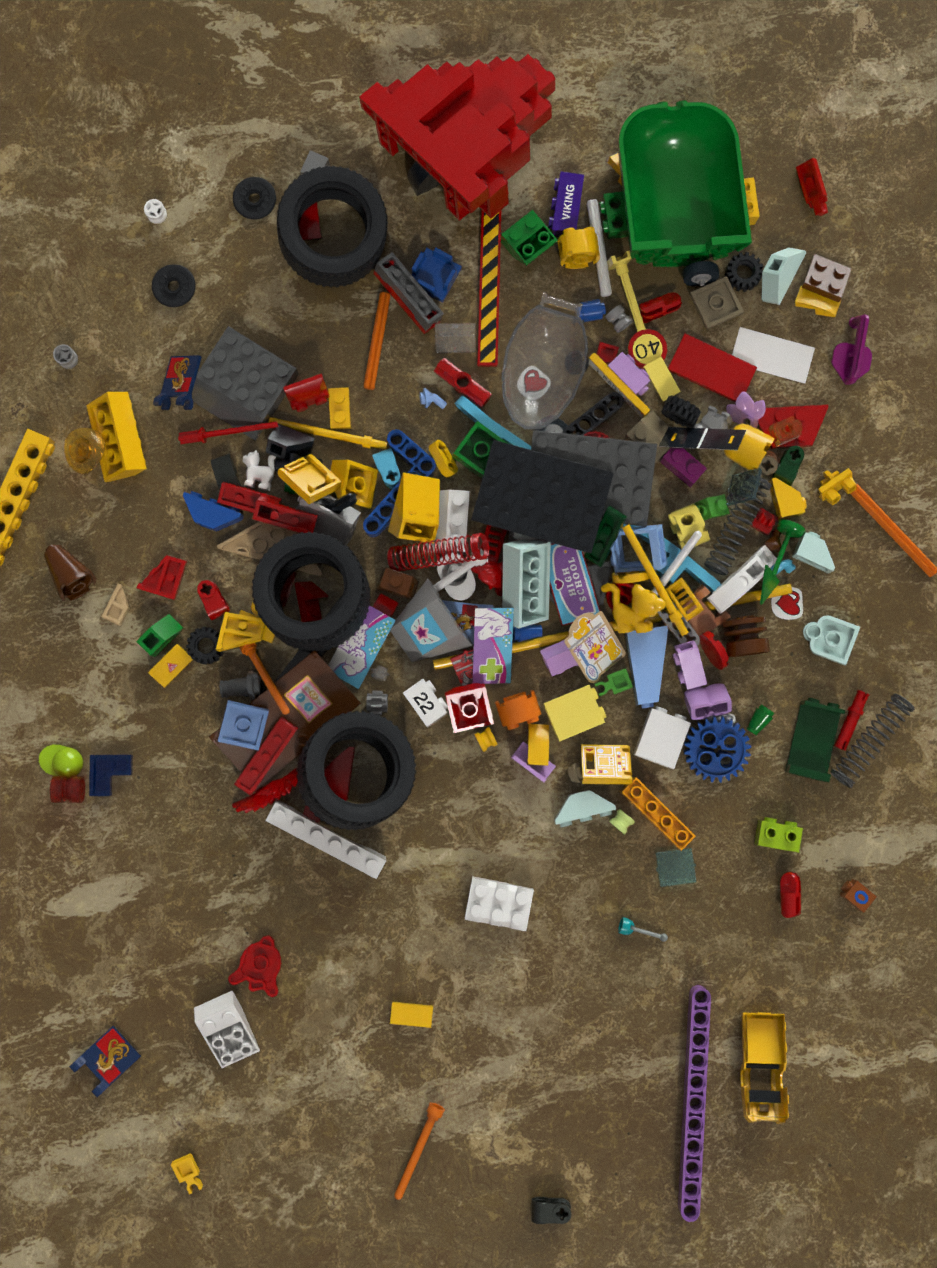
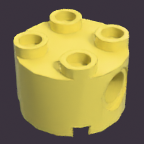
M694 503L668 515L671 522L669 523L673 534H677L679 539L677 541L681 550L695 531H700L702 536L694 547L710 541L708 530L705 531V522Z

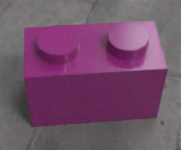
M671 447L660 461L661 464L690 488L707 469L684 448Z

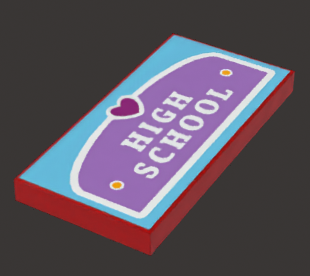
M554 543L551 544L550 589L561 626L572 624L578 616L584 613H598L600 608L583 552Z

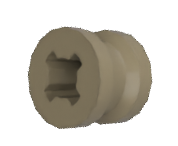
M769 450L766 451V455L758 466L759 472L764 475H771L778 468V457Z

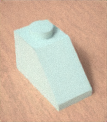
M805 532L799 539L792 557L828 574L833 572L835 566L825 540L820 539V535L817 533Z

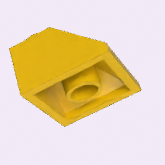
M348 459L332 460L330 471L342 481L341 488L335 491L337 498L347 493H354L357 499L354 505L371 509L378 469Z

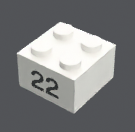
M421 679L404 691L403 694L428 728L448 714L446 711L448 706L442 697L437 699L434 694L437 690L431 681L425 682L424 679Z

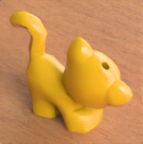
M606 583L601 586L602 592L612 591L613 593L612 614L618 627V633H629L634 630L636 633H646L653 630V623L650 620H646V618L654 617L657 612L665 608L666 602L663 599L658 598L654 592L644 589L641 585L635 584L632 589L631 608L620 603V589L615 584Z

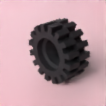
M741 252L737 256H733L726 267L725 277H728L732 288L736 287L738 292L741 289L743 292H746L748 289L749 291L752 290L762 278L763 264L759 263V257L757 259L754 258L755 254L753 253L749 256V252H745L744 255ZM742 265L748 266L751 269V277L748 279L740 278L737 274V268Z
M673 395L668 396L661 410L662 414L669 418L670 421H674L676 424H680L683 427L686 426L687 428H693L701 414L700 409L694 404H690L689 401H685L683 398L679 399V397H674Z
M207 627L195 629L194 633L191 632L190 638H187L188 645H186V648L188 649V655L194 661L205 665L219 661V658L223 656V651L218 652L216 650L220 633ZM204 638L211 639L214 645L213 650L207 654L201 653L198 648L199 642Z

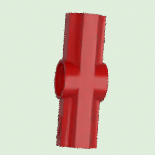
M443 358L434 369V373L451 385L457 393L464 395L481 409L492 396L489 391L474 381L468 373L461 371L446 358ZM464 379L468 382V385L460 387L457 383L459 380Z

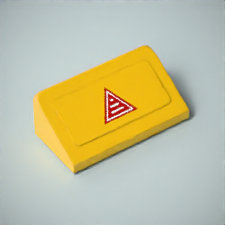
M176 644L148 673L165 688L193 659L179 644Z

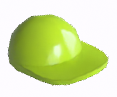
M53 744L41 751L39 764L50 775L70 779L76 777L81 772L83 758L73 748Z

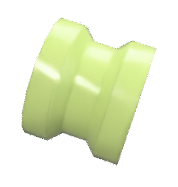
M618 809L615 818H611L609 821L623 834H626L627 828L635 823L631 817Z

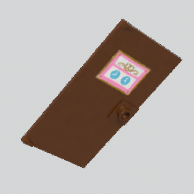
M315 650L310 652L309 655L274 683L290 709L287 715L282 714L268 688L248 704L269 709L260 746L280 717L298 727L296 733L256 789L260 788L300 755L306 742L322 724L334 716L352 712L361 704ZM219 728L209 738L242 773L257 750L218 742Z

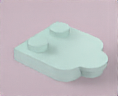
M827 615L821 617L818 622L808 623L803 629V636L809 641V648L813 654L845 666L860 627Z

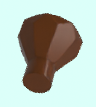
M774 530L772 536L764 542L763 546L766 545L773 553H779L781 549V532Z

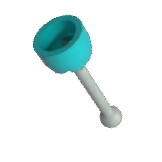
M622 917L620 920L619 934L630 935L635 931L660 938L662 942L668 939L665 933L657 934L636 928L633 921L628 918Z

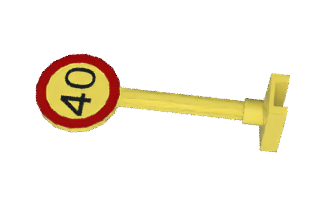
M629 250L622 257L616 258L615 255L611 256L607 264L608 270L616 269L617 275L620 276L637 329V333L629 340L628 354L635 360V365L643 369V366L659 357L665 360L668 350L667 343L659 332L645 329L628 275L627 264L632 259Z

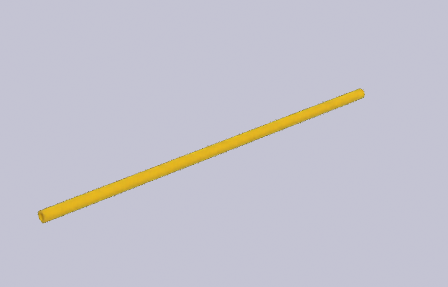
M791 584L776 586L768 598L791 594ZM762 590L745 593L731 606L759 601ZM710 601L703 602L710 611L716 610ZM658 613L654 617L646 618V620H650L652 623L663 620ZM609 622L613 631H618L616 622ZM569 631L512 643V653L556 644L565 640L569 636ZM454 656L433 660L435 670L453 666L450 658Z

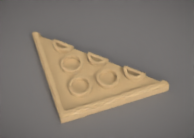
M259 521L218 544L217 548L260 560L264 553H267L268 549L274 546L273 544H277L280 542L279 540H283L287 536H293L295 533L299 534V532ZM309 564L297 569L301 572L320 577L323 576L317 564Z

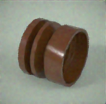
M742 616L722 623L723 628H732L733 630L723 633L726 637L734 638V641L725 644L728 658L770 652L769 639L759 638L758 636L759 633L767 631V627H757V624L766 622L765 617Z

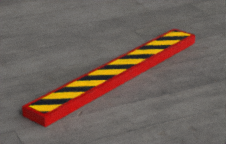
M483 211L481 213L477 365L481 367L498 366L501 211L492 219Z

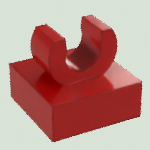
M760 508L756 518L752 521L753 525L750 526L768 536L778 517Z

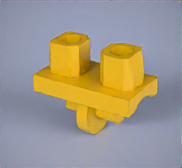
M849 468L842 473L836 470L832 474L826 470L823 472L825 479L820 481L822 486L818 489L820 493L819 498L834 505L841 499L838 491L843 488L847 494H850L856 490V483Z

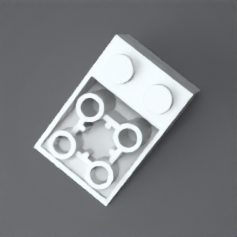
M233 991L194 1007L195 1024L221 1068L260 1051L243 1009Z

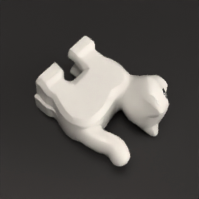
M256 450L243 456V463L247 466L244 486L254 488L255 482L259 481L261 483L258 485V488L270 491L271 482L274 478V460L276 456L270 455L268 457V466H258L260 455Z

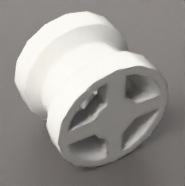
M151 199L146 202L144 212L150 222L160 224L165 221L167 212L162 202L157 199Z

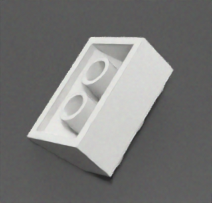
M440 490L439 526L435 542L438 539L442 541L444 538L448 540L450 537L452 539L454 537L460 538V536L466 537L470 491ZM461 538L463 555H465L464 538ZM450 539L448 542L451 547V553H453L452 540ZM455 539L454 541L457 547V554H460L458 549V539ZM444 540L443 544L445 547V553L447 554L446 541ZM438 541L437 544H438V547H439V552L441 553V550H440V544H441V542ZM426 543L425 545H426L427 550H428V552H429V544ZM431 543V545H432V547H433V551H434V553H435V549H434L435 543H434V544Z

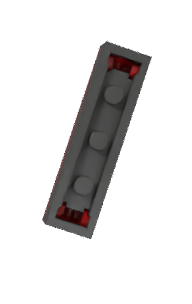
M393 252L377 262L373 274L423 334L437 326L444 313Z

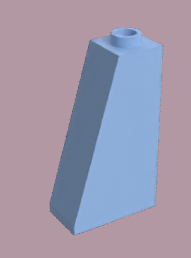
M667 626L655 627L652 631L646 633H636L635 630L625 633L636 705H641L642 709L654 707V703L659 702L668 633Z

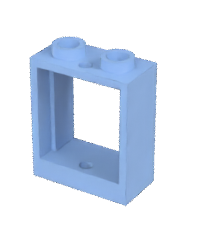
M662 524L647 525V527H631L634 534L649 533L652 560L649 561L654 570L663 569L667 565ZM621 529L611 549V565L614 566L615 573L645 571L640 561L625 562L621 537L625 533Z

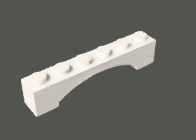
M280 800L275 801L266 818V821L375 879H377L386 862V856L333 832Z

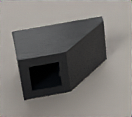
M278 423V427L274 428L268 437L266 453L283 460L290 459L291 453H295L300 457L312 453L315 438Z

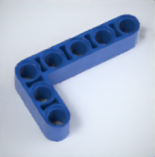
M395 429L389 432L387 436L388 445L412 467L408 473L432 477L435 474L436 464L431 456L402 431ZM395 436L402 438V442L398 445L391 442ZM413 449L417 452V455L414 458H409L406 455L407 451ZM424 463H430L432 469L430 471H423L421 466ZM400 481L363 522L364 531L368 536H379L390 524L396 501L394 496L398 493ZM385 507H389L392 510V513L387 517L381 515V510ZM375 522L378 524V529L371 532L367 529L368 524Z

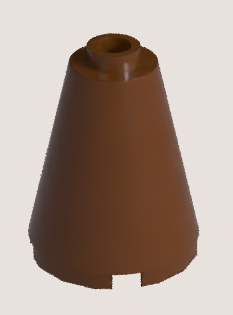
M53 544L46 548L44 558L61 600L65 601V598H68L72 601L89 592L90 584L93 583L95 585L96 583L94 573L63 546Z

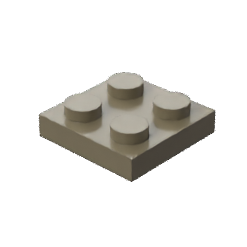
M727 276L690 293V297L706 330L744 313Z

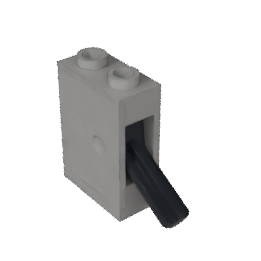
M347 493L338 499L327 495L311 504H308L299 496L297 500L299 504L295 509L318 515L314 532L330 535L347 546L352 539L361 514L358 510L350 507L357 502L356 494Z

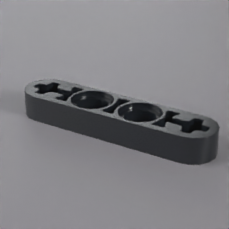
M617 392L609 393L568 425L562 433L572 434L576 430L577 433L575 435H584L587 432H593L621 409L624 403L622 395ZM611 400H612V401L616 400V401H617V404H613V405L610 406V408L608 409L607 406L609 405V403L611 402ZM597 409L602 410L604 417L597 418L594 411ZM586 421L589 423L590 428L584 430L580 427L579 423Z

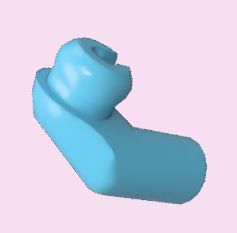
M790 559L782 560L777 574L783 569L786 573H791L796 566Z

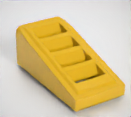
M682 577L665 589L687 622L704 610ZM685 589V591L679 594L677 597L675 596V594ZM687 594L689 595V596H688L687 598H685L683 601L679 602V600H680L681 598H683V597L686 596ZM691 599L693 600L692 603L683 608L684 604L689 602ZM693 606H697V608L689 614L686 613V611H688Z

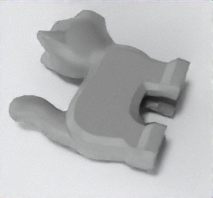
M709 406L707 414L693 428L728 429L733 421L729 413L722 411L720 415L716 413L718 410L715 407Z

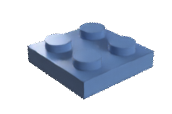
M228 700L218 742L259 751L269 709Z

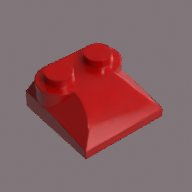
M322 373L283 387L291 409L297 412L305 411L308 409V406L313 404L322 405L330 397Z
M468 684L452 688L445 693L454 733L494 724L485 684Z

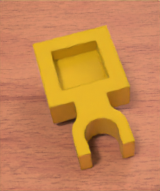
M191 1153L172 1161L171 1167L179 1183L186 1181L189 1194L193 1192L192 1184L197 1185L199 1190L202 1189L203 1184L196 1177L199 1175L200 1170Z

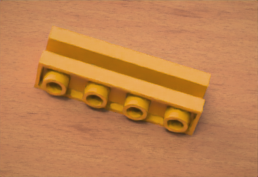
M633 777L632 783L626 784L619 791L678 850L682 851L696 837L637 777Z

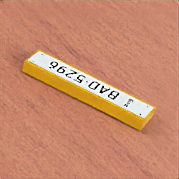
M596 353L589 357V365L615 392L622 395L624 401L641 419L650 412V409Z

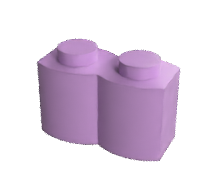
M712 684L705 688H693L684 692L685 704L692 720L705 719L711 715H724L732 711V701L724 684Z

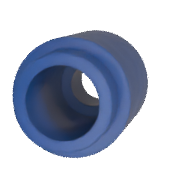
M600 299L580 302V305L575 306L577 320L583 321V323L603 319V315L606 314L604 302L601 303Z

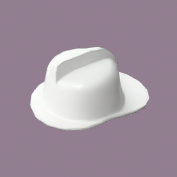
M451 553L452 560L455 558L454 553ZM445 554V559L447 561L449 559L448 554ZM465 562L437 566L440 579L446 577ZM471 569L444 587L450 597L461 601L472 596L475 591L476 582Z

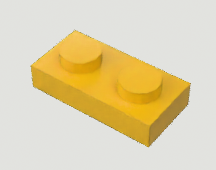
M349 387L328 388L331 430L351 429Z

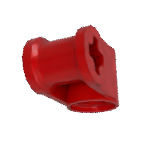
M204 580L198 584L197 592L211 620L224 615L225 612H230L226 600L214 582ZM206 585L212 587L210 594L204 593Z

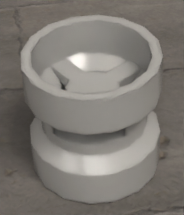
M622 305L616 306L605 316L608 322H612L617 333L626 329L633 322V319L625 314V309Z
M61 344L54 349L53 357L60 366L65 369H72L77 365L78 356L71 347Z

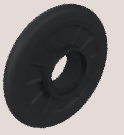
M249 177L242 180L236 186L233 192V204L237 212L243 217L252 220L261 219L269 215L274 209L276 192L267 180L260 177ZM252 194H258L260 199L258 202L252 203L249 201V197Z
M171 264L164 266L153 277V295L164 306H183L191 300L195 293L196 283L194 276L187 268L181 265ZM172 281L179 283V287L175 291H171L168 288L169 283Z

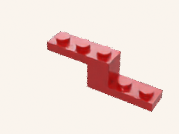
M222 482L217 503L254 513L252 518L254 520L299 533H314L318 518L316 514L281 505L282 498L227 482Z

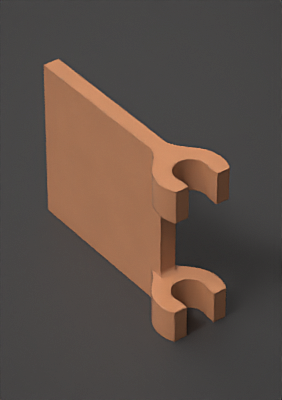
M703 584L695 590L694 595L704 610L688 621L698 636L706 631L711 632L731 617L726 610L721 614L718 612L714 616L701 599L710 593ZM691 599L689 602L684 604L683 608L692 603L693 600ZM693 606L688 611H686V613L689 614L690 612L695 610L697 606ZM673 622V623H672L673 628H674V629H677L675 623ZM688 633L684 635L687 639L686 642L693 641L695 637H690Z

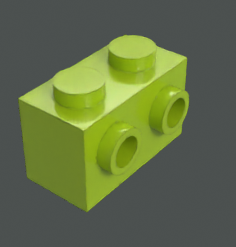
M765 817L764 821L758 820L754 844L799 853L803 828L797 827L796 822L785 821V824H779L777 819Z

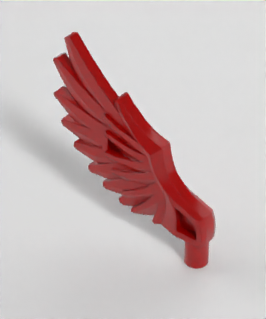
M297 768L281 779L272 780L266 786L254 791L251 796L233 803V808H236L237 813L243 810L245 813L251 810L256 812L260 807L264 809L268 804L272 805L275 800L278 801L287 792L290 794L292 786L296 787L298 783L296 777L298 774L296 772Z

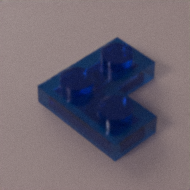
M90 755L89 796H112V775H133V755Z

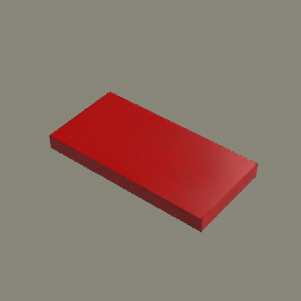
M686 333L683 335L668 367L670 372L733 402H736L741 392L747 391L757 369L756 366Z

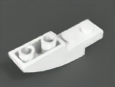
M766 545L760 547L707 599L720 614L723 613L763 578L765 565L771 568L777 558Z

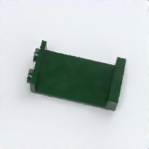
M808 698L800 702L785 773L822 782H830L831 774H828V768L840 715L845 714V710L839 709L840 705L828 702L827 705L819 704L820 700Z

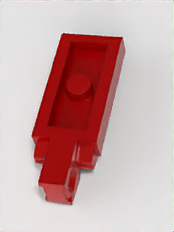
M811 158L796 166L806 204H809L810 208L814 209L816 216H823L828 213L825 203L828 201L817 159Z

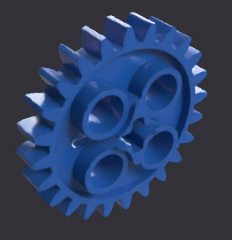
M713 716L711 722L705 718V724L703 725L698 721L697 725L699 728L691 727L693 735L687 734L686 736L690 741L684 742V745L689 748L683 750L684 754L690 755L685 760L686 762H692L689 768L691 770L697 768L695 771L696 776L703 773V780L710 776L711 782L715 780V777H718L720 783H722L723 777L730 781V774L737 777L736 770L744 771L741 765L742 763L748 764L745 757L751 756L750 752L746 751L751 748V745L745 743L750 739L748 736H743L746 732L744 728L738 730L740 724L737 722L732 725L733 720L731 718L725 722L724 716H721L719 721ZM708 733L714 734V738L710 742L704 741V736ZM727 737H734V742L731 745L724 744V740ZM705 745L710 748H699V746ZM717 745H719L722 750H718V752L715 753L712 748L715 749L717 748ZM724 750H735V753H730ZM704 753L711 755L710 759L706 762L700 760L701 755ZM723 757H730L731 761L729 764H721L720 761Z

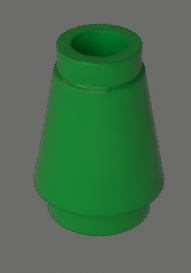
M762 704L758 708L756 707L747 730L757 736L774 719L772 716L775 713Z

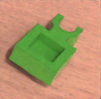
M627 668L607 675L608 682L600 681L595 683V686L603 685L605 687V691L599 693V696L606 694L610 689L613 690L614 694L634 687Z

